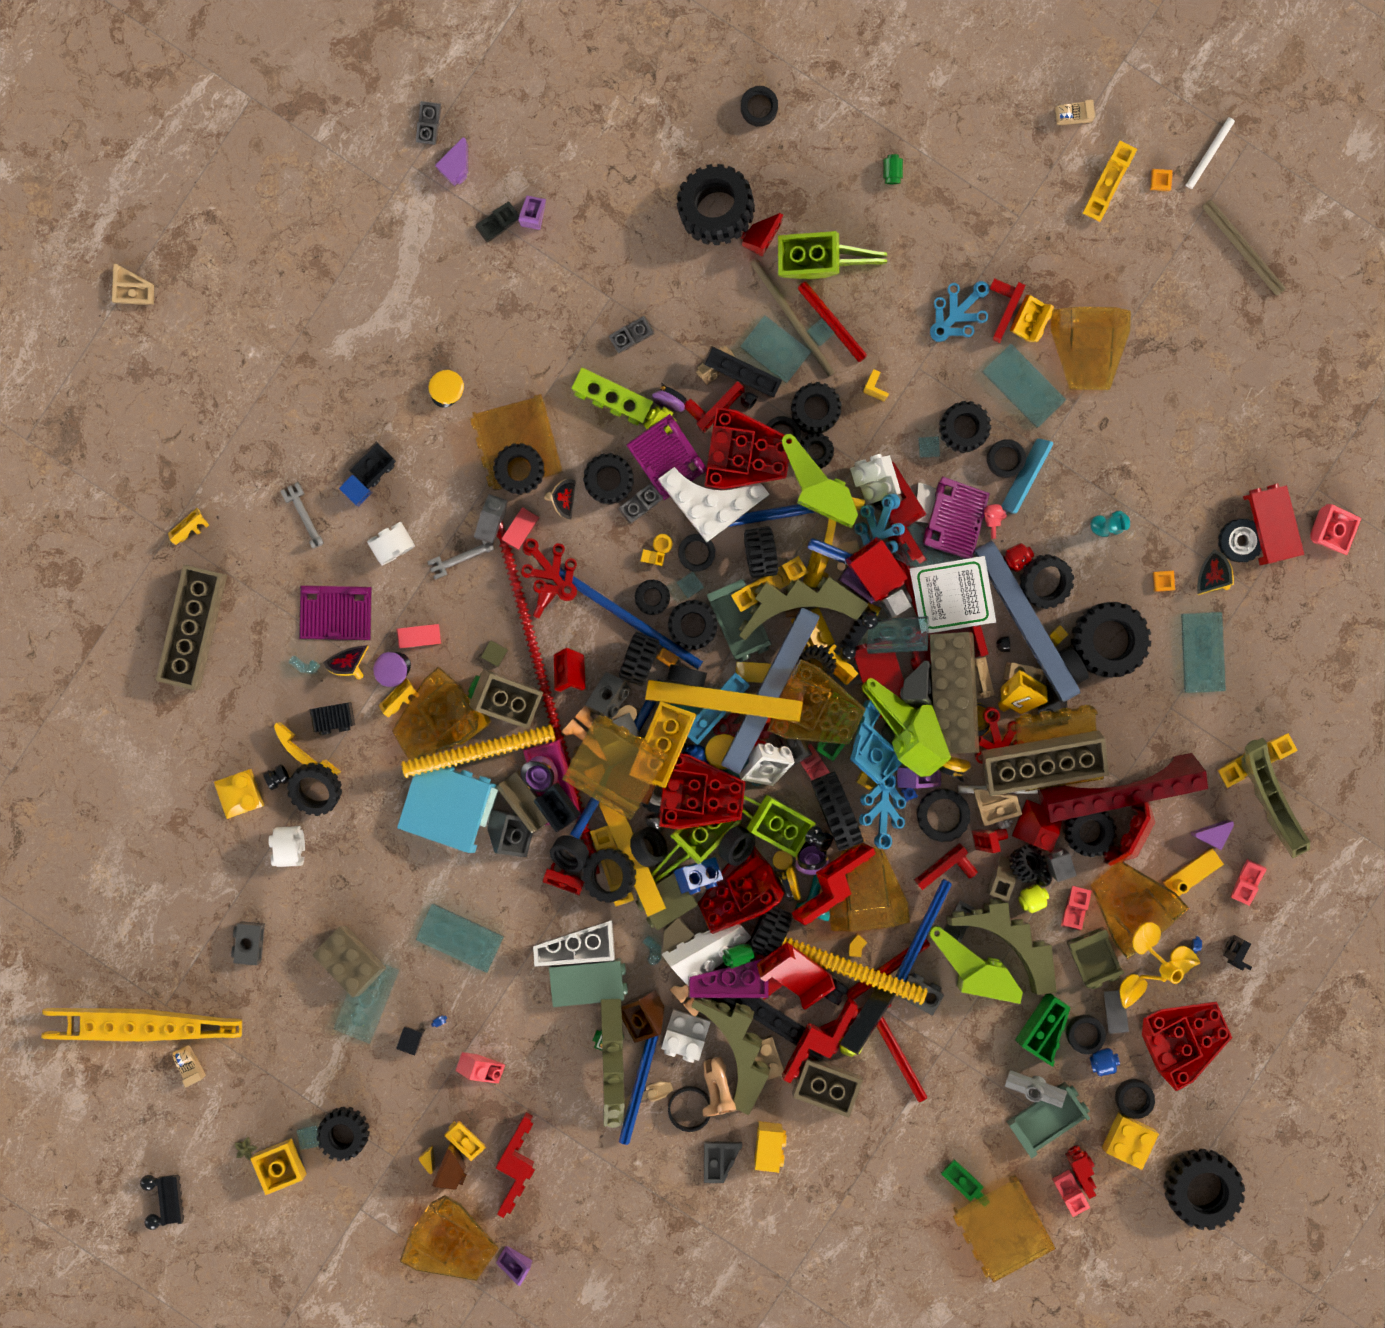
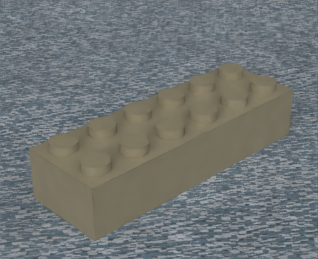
M183 564L155 681L192 690H200L227 574Z
M971 632L930 634L933 709L949 753H979L974 635Z
M1099 730L981 751L985 783L990 796L1109 776L1105 738Z

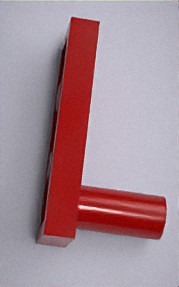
M994 278L990 290L1009 297L1011 300L995 332L993 341L1001 342L1023 294L1025 284L1018 282L1017 286L1014 287Z
M737 381L707 413L692 399L686 402L685 410L698 421L696 425L705 433L714 423L716 407L728 409L745 392V389Z
M1006 828L993 831L983 829L971 831L975 849L989 853L1001 852L999 841L1008 839Z
M958 843L916 877L914 881L924 890L955 864L960 867L968 879L974 877L978 871L966 857L968 851Z

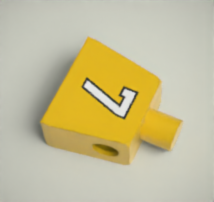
M1019 670L1001 686V701L998 702V706L1003 712L1011 708L1019 714L1026 713L1048 702L1047 687Z

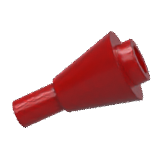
M539 593L537 607L533 616L540 619L544 608L547 607L557 594Z

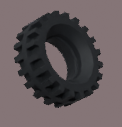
M834 771L812 780L813 790L839 852L864 842L836 772Z

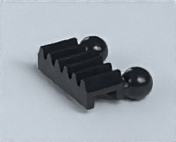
M870 608L865 609L859 619L854 621L853 628L850 627L849 633L845 635L844 640L840 643V656L844 661H852L855 658V648L868 629H873L878 624L877 613Z
M152 1175L142 1177L140 1186L143 1190L150 1191L155 1186L158 1188L161 1216L159 1217L156 1214L148 1215L144 1221L147 1229L155 1230L160 1225L183 1223L184 1209L182 1207L183 1200L181 1199L182 1192L180 1191L179 1175L160 1176L158 1178Z

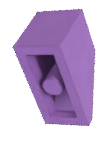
M464 137L435 165L438 171L453 186L457 183L461 184L467 178L468 143Z
M899 767L897 770L898 788L941 786V771L937 770L931 776L920 777L908 767Z

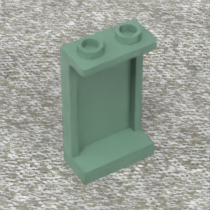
M743 579L707 594V598L717 617L735 660L739 659L740 662L751 658L750 654L755 651L760 654L769 650L768 646L771 645L763 624L758 626L746 640L739 636L741 632L738 630L744 620L749 621L752 617L750 611L754 607L753 605L740 612L731 597L732 594L746 587Z
M621 958L613 961L561 966L550 965L549 967L553 1007L601 1003V999H621L623 1001L625 995H628L627 983H623L626 967L625 963H621Z
M1064 1082L1057 1087L1067 1091L1062 1108L1039 1101L1006 1121L1031 1159L1038 1155L1036 1151L1082 1120L1086 1119L1088 1121L1090 1119L1087 1114L1090 1110L1084 1102L1080 1103L1076 1097L1079 1094L1073 1085L1069 1087Z

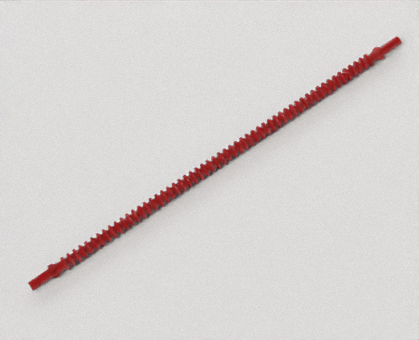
M502 521L496 537L499 538L501 543L499 547H502L501 553L504 554L502 558H505L504 564H507L505 569H508L507 575H510L508 580H511L510 586H513L511 591L515 593L513 597H516L514 602H517L516 608H519L517 613H520L519 619H522L521 624L524 625L522 630H525L524 636H527L525 641H528L527 647H530L528 652H531L530 658H533L531 663H534L533 669H536L534 674L538 676L536 677V680H539L537 685L541 686L539 690L543 692L542 696L544 699H542V702H545L544 707L547 708L545 713H548L547 718L550 719L548 723L553 727L554 740H561L582 814L584 807L581 804L583 802L580 801L581 796L578 795L580 791L577 790L578 785L575 784L577 781L574 779L575 774H572L574 769L570 767L572 763H569L571 758L567 756L569 752H566L568 747L564 745L566 741H563L564 735L561 734V724H558L560 719H557L558 713H555L557 708H554L555 702H552L554 697H551L552 691H549L551 686L547 684L549 680H546L548 675H545L546 669H543L545 664L541 663L543 658H540L541 653L538 652L540 647H537L538 642L535 641L537 636H534L535 631L532 630L534 625H531L532 619H529L531 614H528L529 608H526L528 603L524 601L526 600V597H523L525 592L521 591L523 586H520L521 581L518 580L520 575H517L518 570L515 569L517 564H514L515 559L512 558L514 553H511L512 548L509 547V544L502 540L506 533ZM587 823L580 839L583 840V843L589 850V855H592L596 850L592 845L593 840L590 839L592 836L591 834L589 835L591 830L587 828L589 826ZM598 866L596 868V875L600 874Z

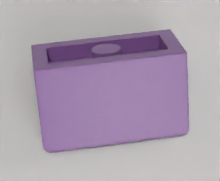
M847 566L838 581L865 601L873 603L874 600L869 596V592L853 569Z

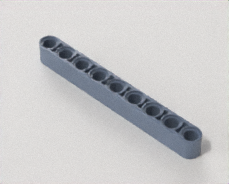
M991 540L975 549L976 557L985 556L990 581L1060 701L1064 703L1080 694L1078 685L995 543Z
M801 607L756 695L779 698L819 620V615ZM745 716L721 763L722 766L737 774L741 772L768 720L767 717Z

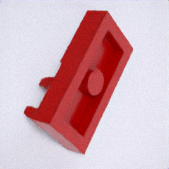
M552 863L550 869H547L545 872L543 883L580 896L584 881L574 875H564L565 870L563 869L560 872H556L554 870L555 863Z

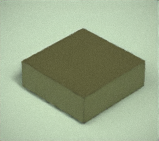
M490 640L481 658L499 667L508 649Z

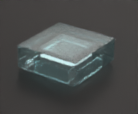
M823 318L807 330L819 347L835 334Z
M939 436L918 438L919 458L940 457Z
M693 571L677 582L687 598H690L704 588Z
M317 1126L297 1130L300 1150L318 1147L320 1141L316 1139L318 1135Z

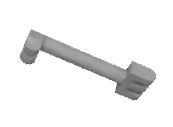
M294 483L298 490L296 492L291 485L287 487L290 495L287 494L285 489L280 490L286 503L293 501L312 539L309 541L311 547L317 548L322 546L324 542L321 536L318 535L300 499L301 496L305 495L300 483Z
M482 541V545L443 562L439 556L427 561L428 565L437 564V566L430 569L432 573L440 571L439 574L433 576L437 580L448 575L447 568L484 552L488 553L495 550L493 544Z

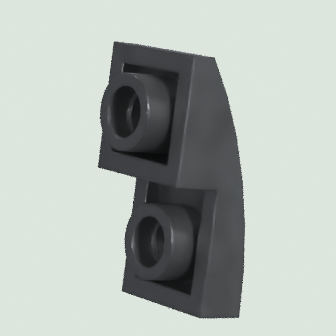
M420 101L416 142L436 145L441 112L440 103Z
M642 316L628 326H624L614 332L609 338L617 352L621 353L655 334L647 318Z
M650 483L633 498L620 506L618 510L628 523L632 524L659 503L663 497Z
M1119 990L1104 992L1109 1034L1129 1032L1127 1011L1122 1006Z

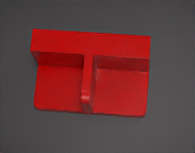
M569 648L554 654V690L561 692L569 687L584 690V654Z

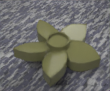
M249 1137L243 1143H234L236 1149L239 1150L236 1158H241L245 1155L246 1159L251 1161V1152H254L258 1147L250 1145Z

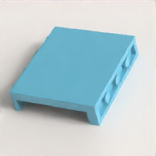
M445 766V769L441 767L439 770L433 769V772L429 770L425 774L421 772V775L417 773L413 776L397 828L467 853H475L477 845L474 844L491 788L496 787V784L490 783L491 779L484 776L479 778L473 777V773L466 770L461 772L455 771L454 766Z

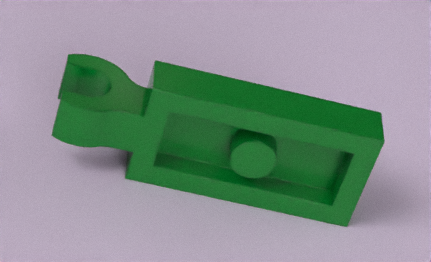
M955 1159L941 1172V1175L970 1202L974 1197L984 1207L990 1202L989 1198L981 1192L984 1186Z

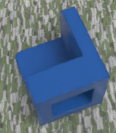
M351 475L339 488L356 506H360L373 493L354 475Z

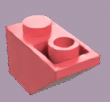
M462 1052L455 1071L469 1080L499 1083L505 1065L478 1054Z

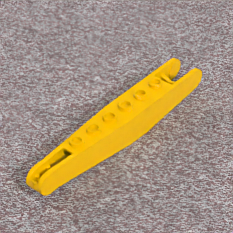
M42 1009V1014L45 1016H67L68 1019L67 1032L46 1031L41 1034L43 1039L160 1041L237 1038L242 1036V1019L219 1018L149 1009ZM74 1016H80V1032H74ZM201 1024L219 1025L220 1030L201 1031Z

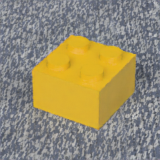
M1118 1112L1102 1145V1149L1107 1154L1142 1170L1159 1133L1154 1128Z
M758 1121L754 1156L755 1170L779 1173V1168L784 1166V1150H782V1147H786L787 1135L786 1130L782 1128V1124Z
M292 1138L256 1152L250 1158L265 1195L300 1182L307 1175Z

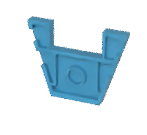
M866 700L850 760L875 783L882 784L898 770L902 763L898 760L893 746L873 728L880 716V712L871 700Z

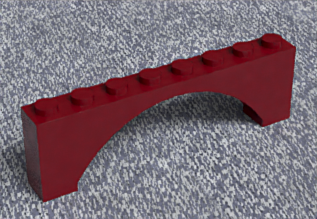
M1193 753L1174 756L1172 762L1163 770L1134 783L1106 788H1080L1057 784L1039 787L1038 795L1040 804L1052 823L1207 790L1208 782L1206 770Z

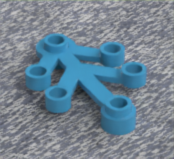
M977 282L973 287V293L959 307L957 294L960 291V287L957 283H951L947 288L950 316L945 321L943 308L946 305V301L942 297L935 299L933 305L936 323L930 328V336L934 341L943 342L948 336H964L969 338L974 334V328L971 325H966L963 328H950L955 322H978L982 324L987 321L988 313L986 311L964 313L978 298L987 296L989 285L986 282ZM955 286L957 288V292H951L950 287ZM984 286L985 292H980L978 287ZM941 300L943 306L938 307L936 301ZM979 314H984L985 320H980ZM938 328L943 329L944 333L942 335L937 334ZM966 328L971 329L970 335L965 333Z
M887 494L883 497L882 506L884 508L878 525L874 516V508L871 505L861 507L860 513L863 517L867 518L873 539L878 537L883 540L904 533L905 527L902 523L893 524L891 528L885 530L891 510L897 509L900 506V498L897 494ZM864 522L857 523L854 527L855 533L861 536L865 546L870 542L867 533L868 526ZM896 541L886 542L885 545L891 553L898 550V543Z
M893 774L886 779V783L884 781L882 784H877L868 794H863L860 797L862 805L870 806L873 804L874 798L881 793V799L867 814H861L859 817L861 825L869 826L880 813L879 830L874 838V844L879 849H888L892 845V838L887 834L888 814L892 819L891 824L893 828L901 829L905 825L904 818L899 816L895 808H905L906 800L896 790V778ZM889 794L893 798V806L889 801Z

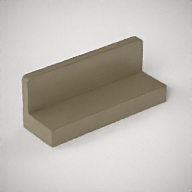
M519 770L506 781L496 786L531 833L538 831L549 823L534 803V800L539 797L538 794L528 788Z

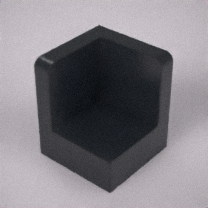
M405 1026L396 1049L415 1056L425 1030L417 1031Z

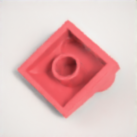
M1326 504L1318 512L1311 530V540L1315 544L1323 545L1347 555L1361 518L1333 504Z

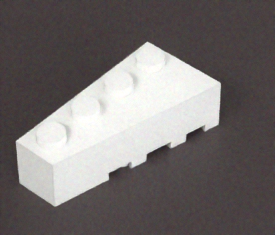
M612 920L533 946L534 966L615 960Z
M737 924L714 934L710 930L705 933L699 932L694 935V939L685 944L682 942L676 946L677 949L670 953L666 951L661 955L676 974L688 985V977L713 971L724 962L723 955L726 949L742 943L745 944L752 937L741 924Z

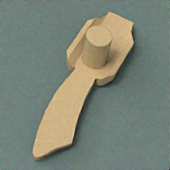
M659 1081L647 1085L641 1101L649 1098L653 1102L666 1098L673 1091L671 1082ZM631 1095L624 1098V1108L626 1109L628 1108Z

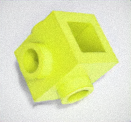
M656 406L655 409L649 411L646 417L647 420L643 425L646 429H649L667 415L671 414L672 416L674 413L665 406L662 409ZM669 425L663 427L667 434L672 432Z

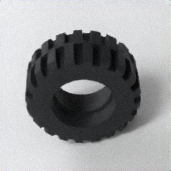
M709 164L706 165L707 168L701 169V167L696 169L694 175L690 173L686 177L687 182H682L680 186L681 191L677 194V209L685 230L688 234H692L695 240L699 241L701 238L702 243L707 245L710 242H713L714 245H720V242L724 241L725 244L731 243L732 238L735 237L737 240L741 237V232L748 230V223H752L754 218L753 212H755L754 198L748 180L744 179V175L740 171L736 172L735 168L731 166L725 168L724 164H717V167ZM723 192L734 198L732 208L722 216L706 217L698 212L700 202L709 194Z
M1104 602L1086 609L1083 615L1078 617L1076 620L1077 624L1072 629L1073 639H1071V645L1074 646V650L1081 658L1088 672L1101 677H1122L1126 674H1131L1135 671V668L1140 667L1144 663L1143 659L1147 658L1149 654L1147 651L1148 647H1151V641L1149 640L1151 631L1147 629V621L1140 616L1141 613L1137 609L1134 610L1131 608L1132 606L1121 604L1120 602ZM1107 621L1120 623L1128 634L1127 648L1117 658H1105L1094 647L1093 636L1095 630L1100 624Z
M1199 1148V1152H1196L1194 1149L1189 1150V1155L1186 1156L1182 1153L1178 1156L1180 1160L1177 1163L1173 1161L1170 1164L1172 1170H1167L1165 1174L1167 1181H1164V1189L1166 1190L1164 1194L1169 1202V1206L1187 1225L1195 1226L1199 1230H1204L1205 1227L1208 1230H1215L1216 1225L1220 1228L1226 1226L1225 1222L1227 1220L1232 1222L1235 1219L1233 1216L1235 1212L1240 1213L1242 1208L1239 1204L1240 1202L1244 1203L1245 1196L1242 1194L1245 1191V1185L1241 1182L1243 1180L1241 1174L1227 1158L1219 1155L1216 1151L1210 1150L1208 1152L1206 1149ZM1202 1173L1216 1174L1221 1181L1220 1192L1216 1199L1206 1205L1192 1204L1187 1197L1191 1181Z

